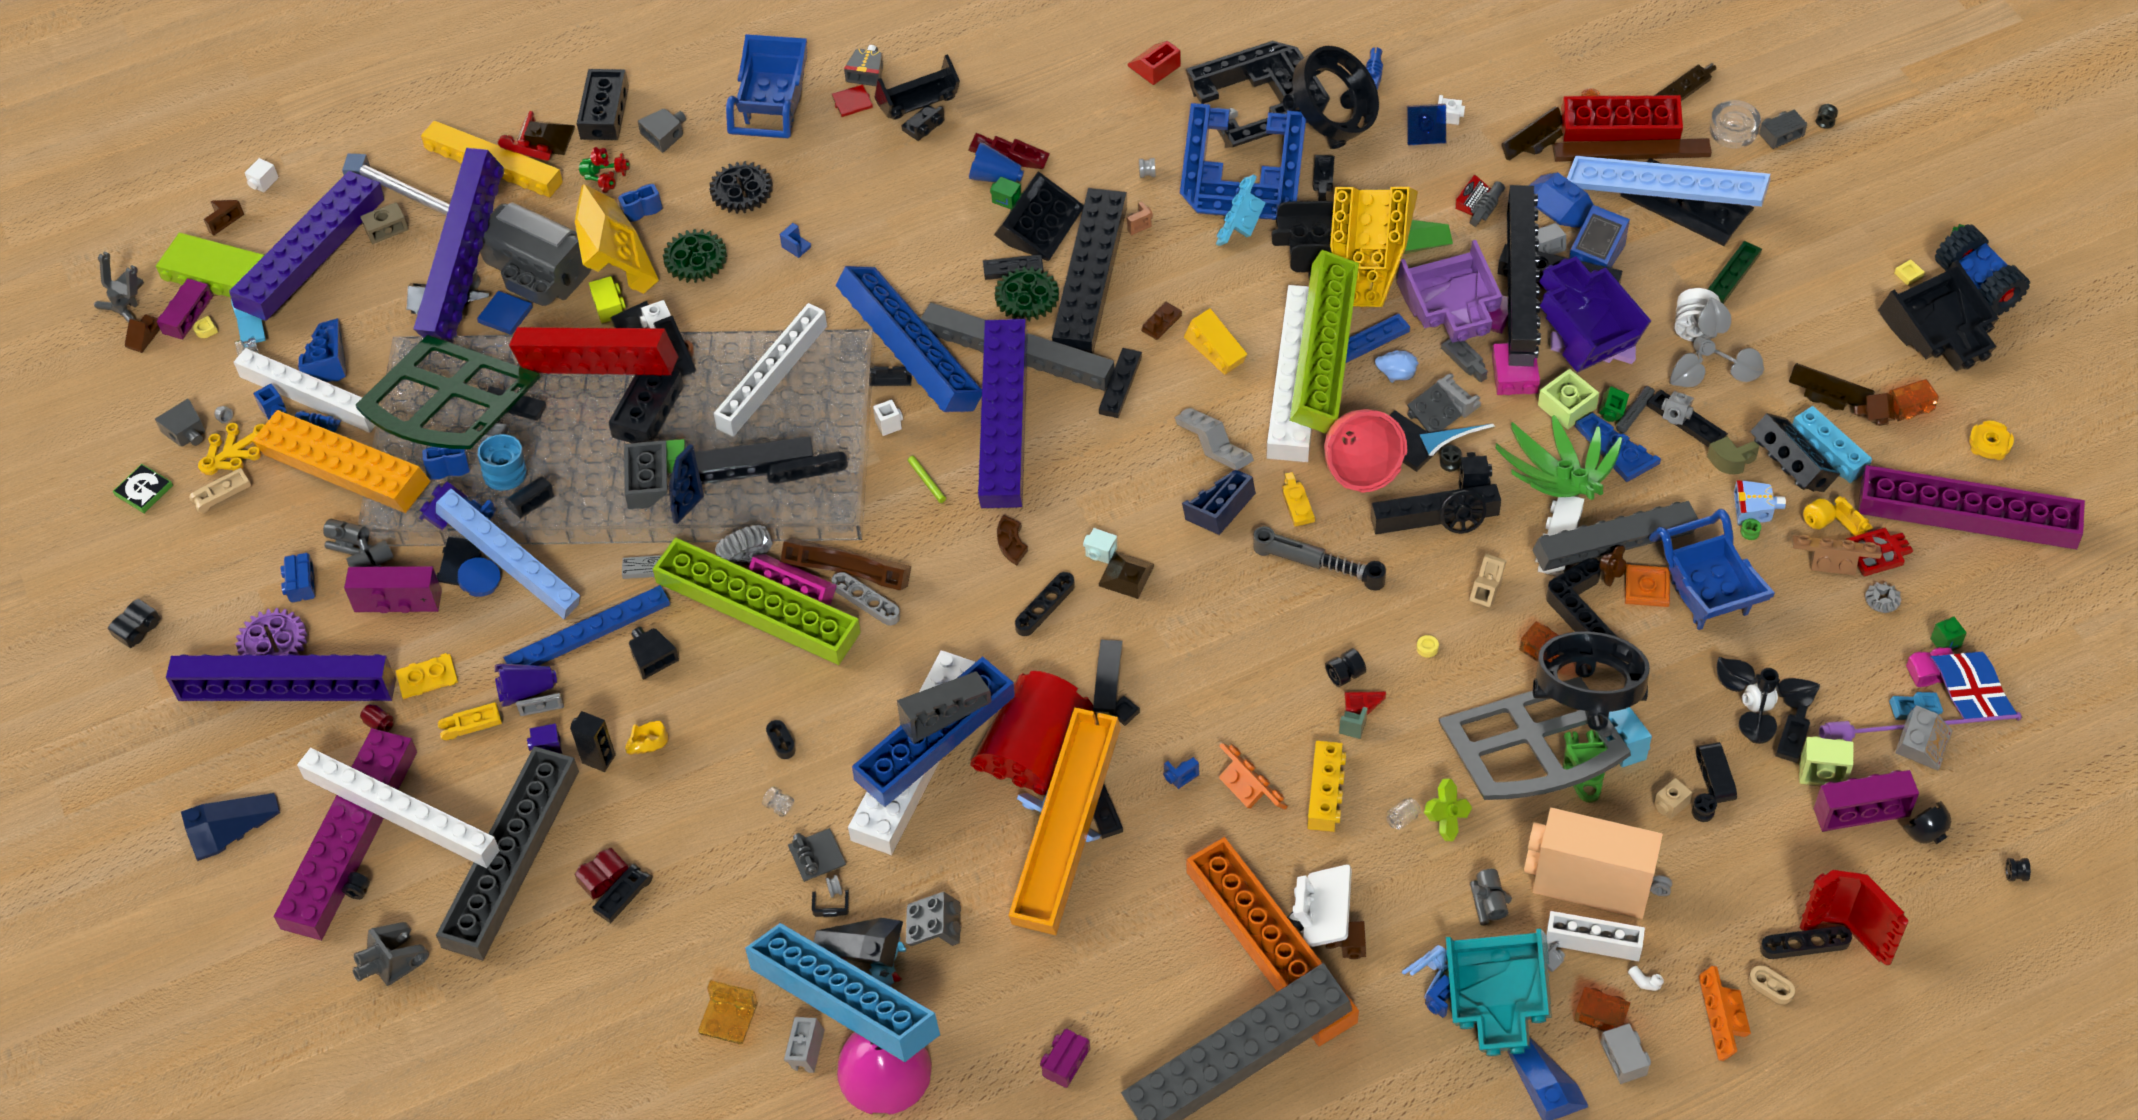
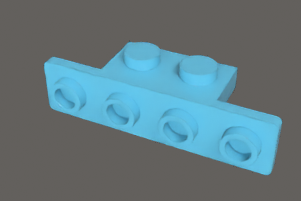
M1254 174L1245 177L1239 185L1240 191L1232 200L1233 206L1231 211L1226 214L1224 219L1226 222L1217 234L1218 240L1216 245L1221 246L1228 243L1233 229L1245 237L1252 235L1265 205L1264 201L1250 193L1257 178Z

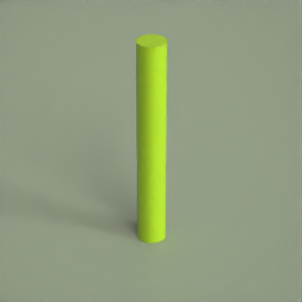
M910 456L908 462L939 503L945 502L946 497L915 456Z

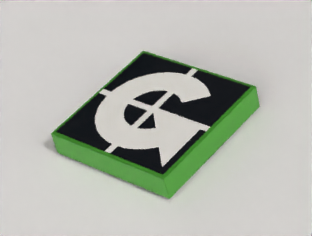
M141 464L113 490V493L119 499L145 513L173 484L170 480Z

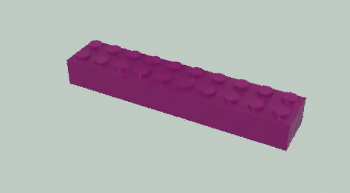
M1866 465L1861 480L1858 512L1863 515L2077 550L2083 536L2085 500Z
M371 728L351 767L399 790L417 754V750L412 738ZM336 795L273 916L281 930L322 941L345 896L342 888L344 884L348 883L347 878L349 874L357 872L384 819L383 817Z

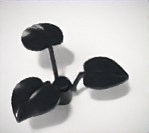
M1719 657L1717 661V676L1725 688L1741 692L1746 685L1758 682L1757 686L1763 693L1759 713L1746 712L1739 719L1741 733L1756 744L1768 742L1774 737L1777 730L1775 718L1770 715H1763L1768 693L1773 692L1776 687L1778 696L1784 697L1785 704L1791 708L1798 709L1799 704L1809 707L1820 688L1818 683L1796 678L1784 679L1779 683V674L1772 668L1763 669L1760 675L1757 674L1755 677L1753 667L1744 661Z

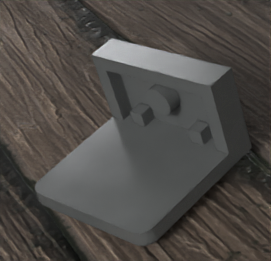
M941 892L908 904L906 943L914 946L939 937L952 946L959 944L961 932L960 902L947 893Z

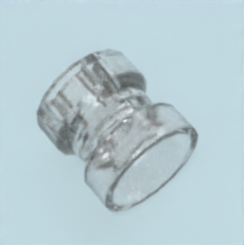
M250 338L244 342L242 340L235 341L238 356L245 348L259 354L255 338Z
M773 786L764 795L762 803L769 809L773 808L777 815L783 817L791 810L794 799L788 794H782L781 789Z

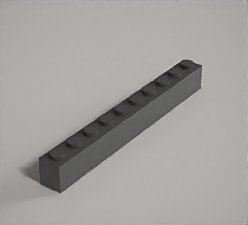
M930 302L920 319L936 337L984 353L985 319ZM1028 333V367L1053 374L1056 377L1069 379L1094 389L1106 390L1114 371L1113 360Z

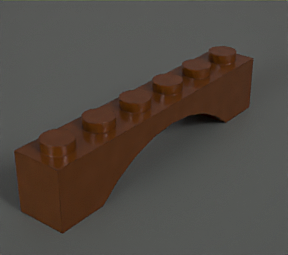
M796 538L784 541L780 562L800 567L844 572L880 586L900 591L908 587L912 567Z

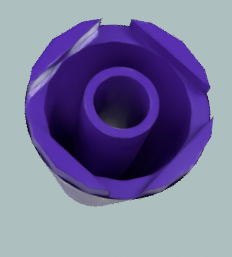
M501 663L495 665V672H499V677L495 678L502 707L510 706L518 701L553 688L554 683H557L555 670L551 671L550 666Z

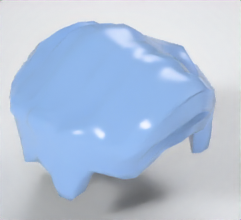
M1395 350L1383 356H1378L1375 359L1377 368L1392 383L1396 380L1411 379L1415 375L1419 364L1417 358L1407 351Z

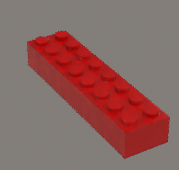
M517 327L509 344L520 367L546 374L671 375L678 359V355L665 329Z

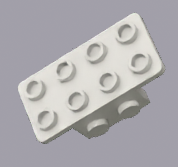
M1349 865L1312 872L1308 875V878L1306 875L1297 877V887L1294 889L1296 900L1293 906V914L1303 925V939L1310 947L1342 941L1348 937L1352 869Z

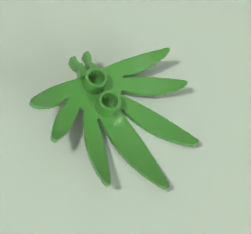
M1555 415L1552 416V428L1555 445L1561 461L1556 460L1513 422L1511 423V429L1517 442L1527 457L1539 469L1520 460L1496 443L1497 451L1508 462L1532 478L1524 476L1511 469V474L1530 484L1532 488L1555 497H1572L1584 494L1592 500L1594 499V493L1603 494V485L1600 482L1608 476L1617 461L1622 445V437L1618 438L1598 466L1601 453V433L1598 426L1587 453L1585 469L1580 467L1576 452Z

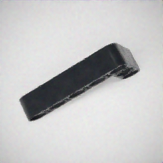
M1588 558L1549 582L1546 594L1547 602L1575 632H1598L1616 636L1579 596L1599 582L1601 574L1600 561Z

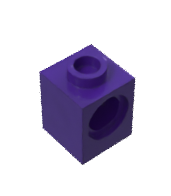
M556 723L530 728V737L527 738L529 751L535 746L559 754L562 753L560 734Z

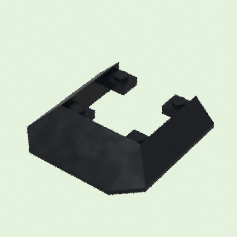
M1270 41L1187 68L1186 72L1193 96H1197L1201 104L1219 99L1218 89L1249 79L1253 87L1268 83L1281 104L1269 107V113L1287 114V111L1283 108V98L1286 94L1293 91L1294 70L1304 56L1298 47ZM1312 76L1309 89L1316 105L1323 113L1330 97L1317 76ZM1267 118L1239 127L1235 119L1229 120L1228 130H1217L1225 142V148H1233L1272 135L1266 133Z

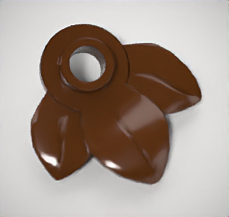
M1617 546L1613 553L1605 554L1600 561V570L1605 573L1604 582L1606 586L1611 587L1615 577H1622L1626 570L1627 564L1623 559L1625 546Z

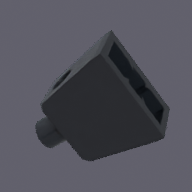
M637 627L632 631L631 635L634 639L629 641V647L643 680L679 661L675 646L657 629L653 628L645 632L642 627Z

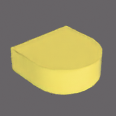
M209 316L198 320L193 327L196 336L199 338H208L218 333Z

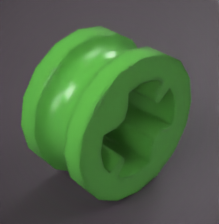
M1746 519L1742 523V537L1747 540L1757 539L1761 531L1760 522L1755 519Z

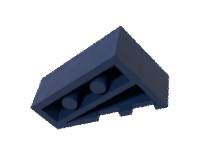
M1234 470L1214 483L1215 486L1209 490L1200 491L1198 493L1199 496L1190 502L1188 500L1183 502L1185 520L1220 535L1256 494L1253 477L1238 470Z

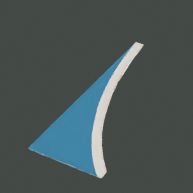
M1494 424L1420 434V437L1429 456H1433L1442 446L1456 438L1495 426Z

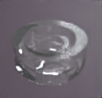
M1729 100L1722 102L1712 111L1710 121L1711 136L1717 143L1727 148L1737 149L1748 146L1758 135L1761 123L1760 114L1754 106L1744 101Z

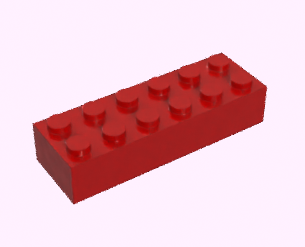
M1681 95L1564 96L1561 108L1563 142L1680 139L1682 135Z

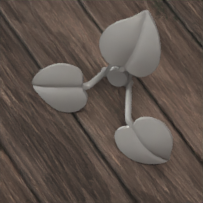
M1709 298L1708 303L1701 311L1698 318V328L1705 335L1696 338L1693 343L1696 354L1688 353L1679 359L1672 371L1670 384L1682 387H1694L1700 384L1706 372L1705 367L1700 364L1703 362L1702 354L1709 356L1713 352L1734 362L1730 372L1739 381H1753L1762 375L1764 371L1763 359L1757 350L1745 348L1734 359L1715 349V343L1710 339L1717 337V333L1727 332L1731 325V314L1720 301Z

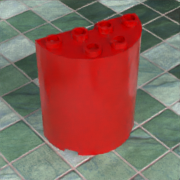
M1030 671L1027 675L1024 673L1020 674L1014 683L1015 697L999 710L973 756L970 766L978 772L984 771L992 774L999 780L1011 778L1013 784L1018 787H1026L1038 795H1046L1074 708L1093 711L1092 702L1088 697L1083 698L1078 694L1076 686L1056 675L1042 671Z

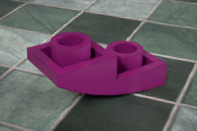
M1502 296L1499 309L1488 312L1492 319L1491 331L1502 334L1508 321V297Z

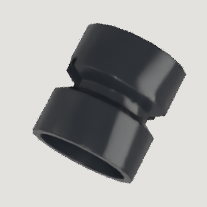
M1354 648L1342 653L1340 658L1335 657L1325 663L1326 672L1330 680L1337 687L1347 684L1351 681V678H1358L1365 674L1367 670L1363 658Z

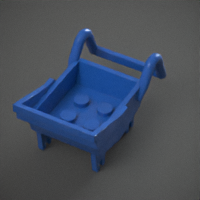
M745 34L738 82H741L737 97L729 96L726 103L727 132L729 134L786 139L791 137L792 122H794L793 115L800 100L804 68L807 60L806 38ZM734 105L737 106L739 112H743L745 124H750L751 113L782 115L783 131L735 127Z
M1718 509L1711 516L1669 529L1659 527L1649 536L1651 542L1662 539L1665 557L1672 575L1671 583L1672 585L1676 584V592L1679 591L1682 600L1693 613V622L1698 623V630L1703 629L1706 619L1742 608L1744 609L1743 615L1745 616L1749 614L1752 605L1774 597L1775 592L1752 567L1747 558L1742 560L1733 545L1734 536L1731 519L1724 509ZM1721 519L1724 535L1673 550L1670 536L1714 524Z

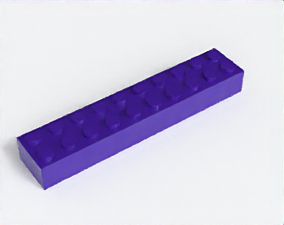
M466 148L413 328L422 338L429 335L450 343H454L456 340L458 325L462 320V311L468 298V290L473 282L472 276L478 264L479 252L483 247L484 233L488 229L490 214L493 212V204L499 191L500 179L504 174V167L486 149Z
M348 171L229 290L234 308L267 321L362 223L360 216L374 211L384 201L380 182Z
M1025 319L985 320L978 498L981 509L1023 507L1028 341Z
M182 654L170 657L166 679L178 701H392L396 682L387 656L380 654H246L244 656H232L229 654L222 656L207 654L189 656Z

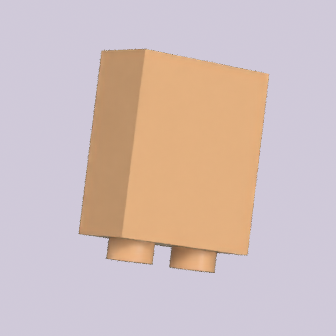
M1550 807L1546 825L1533 823L1524 873L1536 875L1532 893L1643 919L1663 834Z

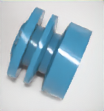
M499 434L488 437L480 444L478 459L483 480L487 486L502 491L516 488L523 483L527 475L522 446L518 439L510 435Z

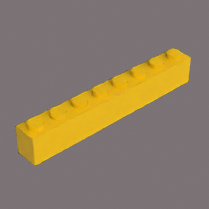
M433 121L421 135L425 149L438 153L445 158L456 160L460 164H462L466 148L488 150L504 167V174L501 179L519 185L524 189L532 190L539 195L550 198L563 183L560 169L522 154L505 150L496 144L437 121Z

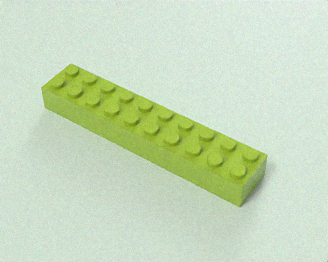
M1321 250L1312 263L1289 421L1327 434L1339 416L1359 263Z
M676 537L653 567L656 583L837 665H840L861 633L858 618Z

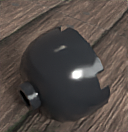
M1942 801L1936 803L1938 808L1936 806L1930 807L1909 821L1910 824H1913L1912 826H1909V824L1903 826L1913 840L1923 844L1933 841L1935 844H1938L1948 837L1946 832L1950 829L1952 821L1951 815Z

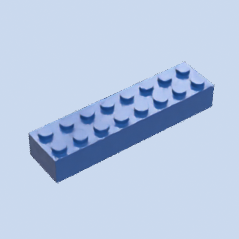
M982 656L959 677L977 671L990 689L991 703L914 744L900 725L852 766L854 781L881 805L886 807L1015 697L1014 682Z

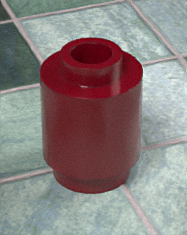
M369 704L361 711L360 718L368 727L384 732H389L392 729L393 716L377 705Z

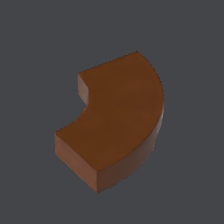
M1003 515L997 527L998 545L1002 554L1017 566L1028 552V546L1022 543L1019 538V532L1022 528L1021 523Z

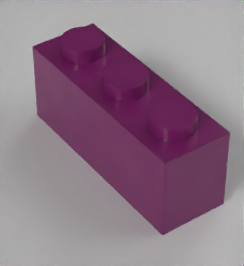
M187 278L184 284L180 286L174 298L170 300L164 312L158 317L157 323L162 334L184 339L213 298L208 284Z

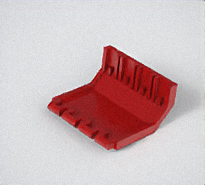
M1832 870L1826 875L1824 873L1820 874L1813 881L1814 886L1809 893L1810 898L1805 905L1806 909L1801 916L1802 921L1799 928L1802 931L1812 930L1823 922L1844 925L1878 962L1891 965L1909 922L1904 916L1905 912L1868 874Z

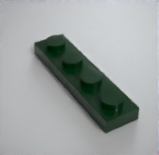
M1743 241L1707 290L1714 292L1719 297L1720 302L1724 304L1761 255L1762 248Z

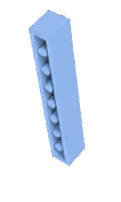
M450 489L436 502V514L561 618L565 619L579 605L580 595L454 490Z

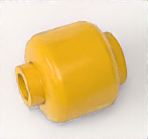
M1821 498L1808 504L1803 511L1806 524L1817 530L1831 524L1836 516L1834 505L1828 500Z

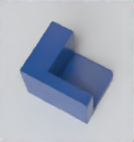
M794 223L779 234L782 248L798 258L811 248V243L800 237L799 226Z

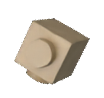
M1675 778L1656 794L1654 806L1659 813L1666 815L1671 820L1690 804L1692 792Z

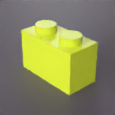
M611 276L588 282L601 324L611 321L610 317L623 312L622 309L626 308L623 297H618L621 294L618 283L613 282Z

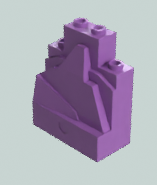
M1476 240L1472 241L1469 253L1417 267L1408 268L1405 259H1401L1397 284L1414 317L1417 316L1419 321L1422 322L1424 329L1444 324L1452 343L1466 341L1469 338L1484 336L1490 333L1492 319L1488 312H1493L1500 308L1502 294Z

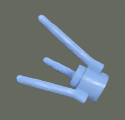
M1437 945L1402 971V974L1411 971L1410 975H1414L1426 965L1433 970L1439 969L1424 996L1425 999L1427 993L1448 968L1446 964L1448 961L1447 950Z

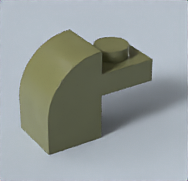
M1727 436L1709 445L1707 458L1723 473L1741 474L1744 471L1745 464H1750L1757 458L1759 445L1752 441L1737 448Z

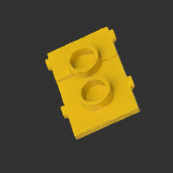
M444 653L440 655L441 657H435L418 664L412 663L408 667L395 670L402 698L406 699L422 695L425 692L458 683L451 655Z

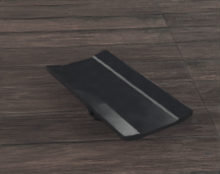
M1652 158L1647 161L1648 163L1662 164ZM1621 193V197L1722 246L1726 245L1732 234L1754 210V207L1750 205Z

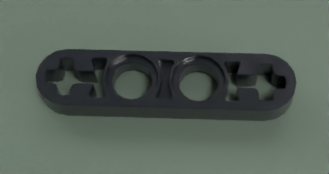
M832 452L773 464L767 468V480L770 483L779 484L843 471L848 467L847 455L843 452Z
M1059 573L1016 618L1015 630L1019 635H1031L1073 591L1075 580L1071 573ZM1051 593L1058 596L1055 600H1048L1046 598ZM1035 608H1042L1044 610L1039 615L1034 614L1032 611ZM1027 623L1029 624L1028 627H1027V626L1021 627V624H1023V625H1026Z
M1844 926L1768 935L1762 940L1760 952L1765 958L1779 959L1841 951L1849 947L1852 933ZM1837 935L1845 938L1844 942H1841L1840 938H1836ZM1820 937L1823 939L1824 944L1817 946L1812 943L1811 938ZM1797 940L1800 942L1801 947L1794 949L1789 946L1788 941ZM1768 944H1771L1772 947H1776L1775 951H1772L1770 947H1767Z

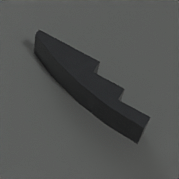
M1101 640L1093 712L1115 713L1123 641Z

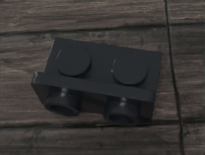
M930 105L925 106L901 125L902 131L917 141L921 140L945 121L944 109L941 106L937 109Z

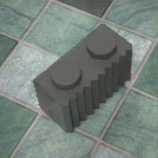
M1795 109L1789 112L1784 111L1775 118L1765 119L1761 123L1759 134L1772 149H1775L1785 143L1797 140L1801 136L1803 137L1806 132L1807 122L1800 117V114Z

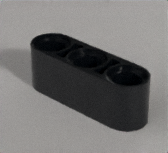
M1721 743L1697 745L1696 757L1708 793L1716 799L1717 803L1736 800V785Z

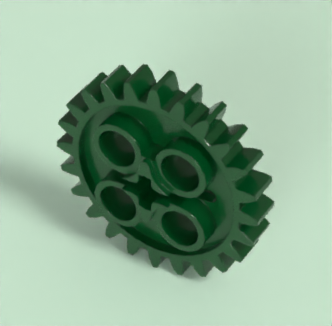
M696 229L693 230V233H689L686 230V235L678 233V239L672 237L673 243L667 242L668 248H664L665 254H663L664 265L667 268V272L672 273L673 278L678 276L679 281L686 278V283L690 279H693L694 283H696L699 278L705 281L706 276L711 279V274H719L718 269H723V264L726 263V246L723 244L722 238L718 239L717 234L712 236L711 231L705 234L704 229L697 233Z
M1024 266L1022 271L1015 268V273L1008 271V277L1002 275V281H997L998 286L995 287L996 306L1000 307V312L1005 311L1006 317L1012 314V319L1020 317V319L1027 318L1030 322L1031 317H1034L1036 320H1039V315L1046 317V311L1051 313L1052 307H1056V302L1059 301L1057 281H1054L1053 276L1048 277L1047 271L1042 274L1041 268L1037 271H1034L1033 267L1030 270H1026Z

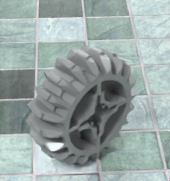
M746 526L721 539L715 548L716 556L742 566L751 562L753 556L767 553L773 544L772 538L765 526Z

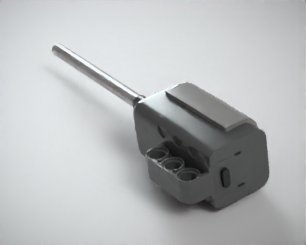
M363 165L360 168L359 172L362 176L380 182L382 186L447 216L450 204L367 165ZM513 202L497 206L490 214L488 229L484 233L483 247L480 250V254L487 265L501 271L505 287L509 291L538 305L546 306L552 303L556 297L566 300L591 272L592 269L585 267L582 263L576 231Z

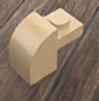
M1489 554L1484 556L1481 570L1474 582L1469 601L1491 607L1500 589L1507 560Z

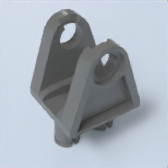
M406 922L372 928L368 930L367 949L354 953L357 967L353 968V975L359 982L371 975L377 974L386 986H389L422 965L428 959L429 952L421 944L396 949L411 937L410 932L412 929Z

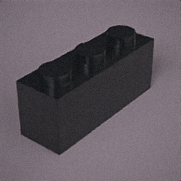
M581 711L578 717L573 719L570 726L581 762L605 772L616 756L604 719Z

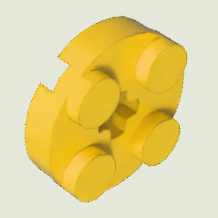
M1984 421L1983 424L1973 427L1969 443L1973 454L1988 459L2002 460L2011 451L2014 436L2012 433L2010 435L2004 424L1996 421ZM1990 437H1991V438H1994L1993 440H1994L1995 442H1990V441H1988V439H1989Z

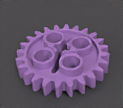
M276 608L274 613L267 609L264 615L259 611V617L257 618L250 616L252 622L245 621L246 628H239L241 635L236 636L238 642L235 644L239 656L246 654L299 655L297 651L305 650L302 644H307L305 637L308 634L299 616L296 617L294 612L288 614L287 609L280 613L279 609ZM266 626L269 627L279 652L275 653L265 631Z

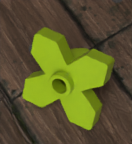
M1443 778L1438 786L1439 798H1433L1426 803L1424 814L1430 821H1440L1439 834L1445 841H1454L1459 832L1457 818H1467L1472 810V806L1467 799H1457V786L1452 779Z

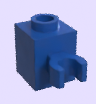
M272 384L253 393L260 410L268 420L277 410L287 414L283 400Z

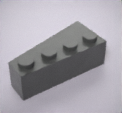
M977 671L897 700L900 725L914 744L991 703V692Z

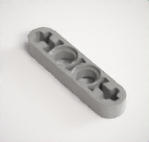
M839 572L832 577L831 582L837 585L836 593L886 625H895L899 622L900 611L894 603L847 573ZM856 590H861L864 592L859 597H855L852 595V593ZM871 601H878L880 603L877 607H870L868 605ZM886 612H887L888 614L894 613V616L889 615V616L887 617Z

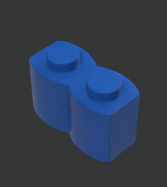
M654 184L644 185L636 191H629L618 197L620 208L629 222L637 221L644 216L653 215L662 210L660 195Z
M430 447L422 451L423 463L429 479L439 480L449 475L462 476L470 472L466 449Z

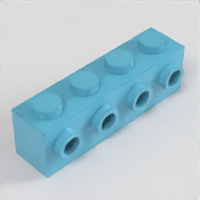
M1814 406L1794 417L1793 425L1839 471V476L1849 483L1863 475L1866 465H1871L1872 458Z

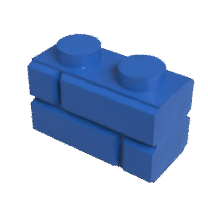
M302 553L297 554V556H285L284 565L280 567L282 578H285V582L281 583L283 595H287L290 602L314 599V566L310 554Z

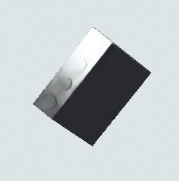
M1038 171L1025 187L994 233V236L1009 247L1030 255L1041 254L1042 259L1049 261L1082 212L1084 205Z

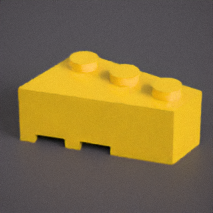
M1211 308L1192 319L1184 335V338L1224 375L1241 365L1248 355Z

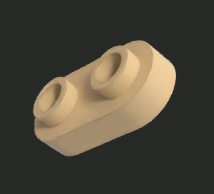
M1756 966L1752 969L1749 983L1755 990L1778 1004H1787L1792 1001L1795 987L1789 980L1766 966ZM1757 979H1763L1764 983L1759 982ZM1781 991V992L1785 993V995L1782 996V995L1778 994V992Z

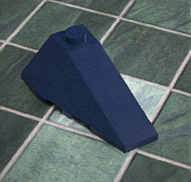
M691 444L676 457L668 486L673 523L676 525L704 498L695 451Z
M275 793L206 803L181 811L184 827L197 861L221 853L226 849L225 846L234 840L239 841L244 837L243 834L252 828L260 827L280 813Z

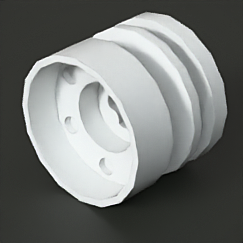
M1693 288L1682 292L1678 296L1674 329L1681 338L1694 342L1696 338L1705 335L1698 328V318L1708 303L1709 298L1720 301L1714 292L1703 288Z

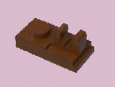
M1165 302L1142 325L1141 331L1158 340L1182 316V311Z

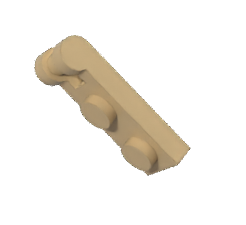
M239 468L192 492L189 498L193 504H196L195 508L197 511L203 514L211 506L247 489L251 484L242 469Z

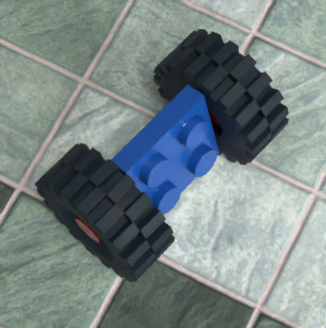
M1967 224L1965 227L1961 226L1958 231L1954 230L1950 237L1947 236L1945 238L1946 241L1942 242L1939 245L1940 248L1936 250L1935 261L1945 271L1950 268L1954 261H1959L1998 316L2002 315L2004 311L2008 312L2009 308H2014L2016 303L2022 300L2021 297L2026 295V290L2030 287L2029 279L2015 265L2010 266L1989 247V240L1972 224Z

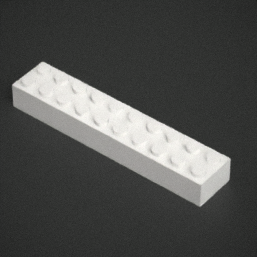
M1288 285L1267 440V459L1308 462L1312 429L1289 421L1309 290L1308 286Z
M941 650L919 692L956 679L971 667L975 661ZM939 762L886 807L866 792L848 826L850 840L892 855Z

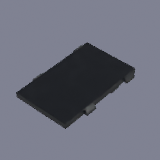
M448 535L446 546L443 547L442 551L444 555L440 571L436 575L438 581L459 586L458 570L460 566L469 559L481 558L480 549L466 538Z

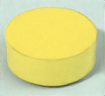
M1425 635L1418 639L1417 652L1421 656L1430 658L1438 653L1439 642L1435 637Z

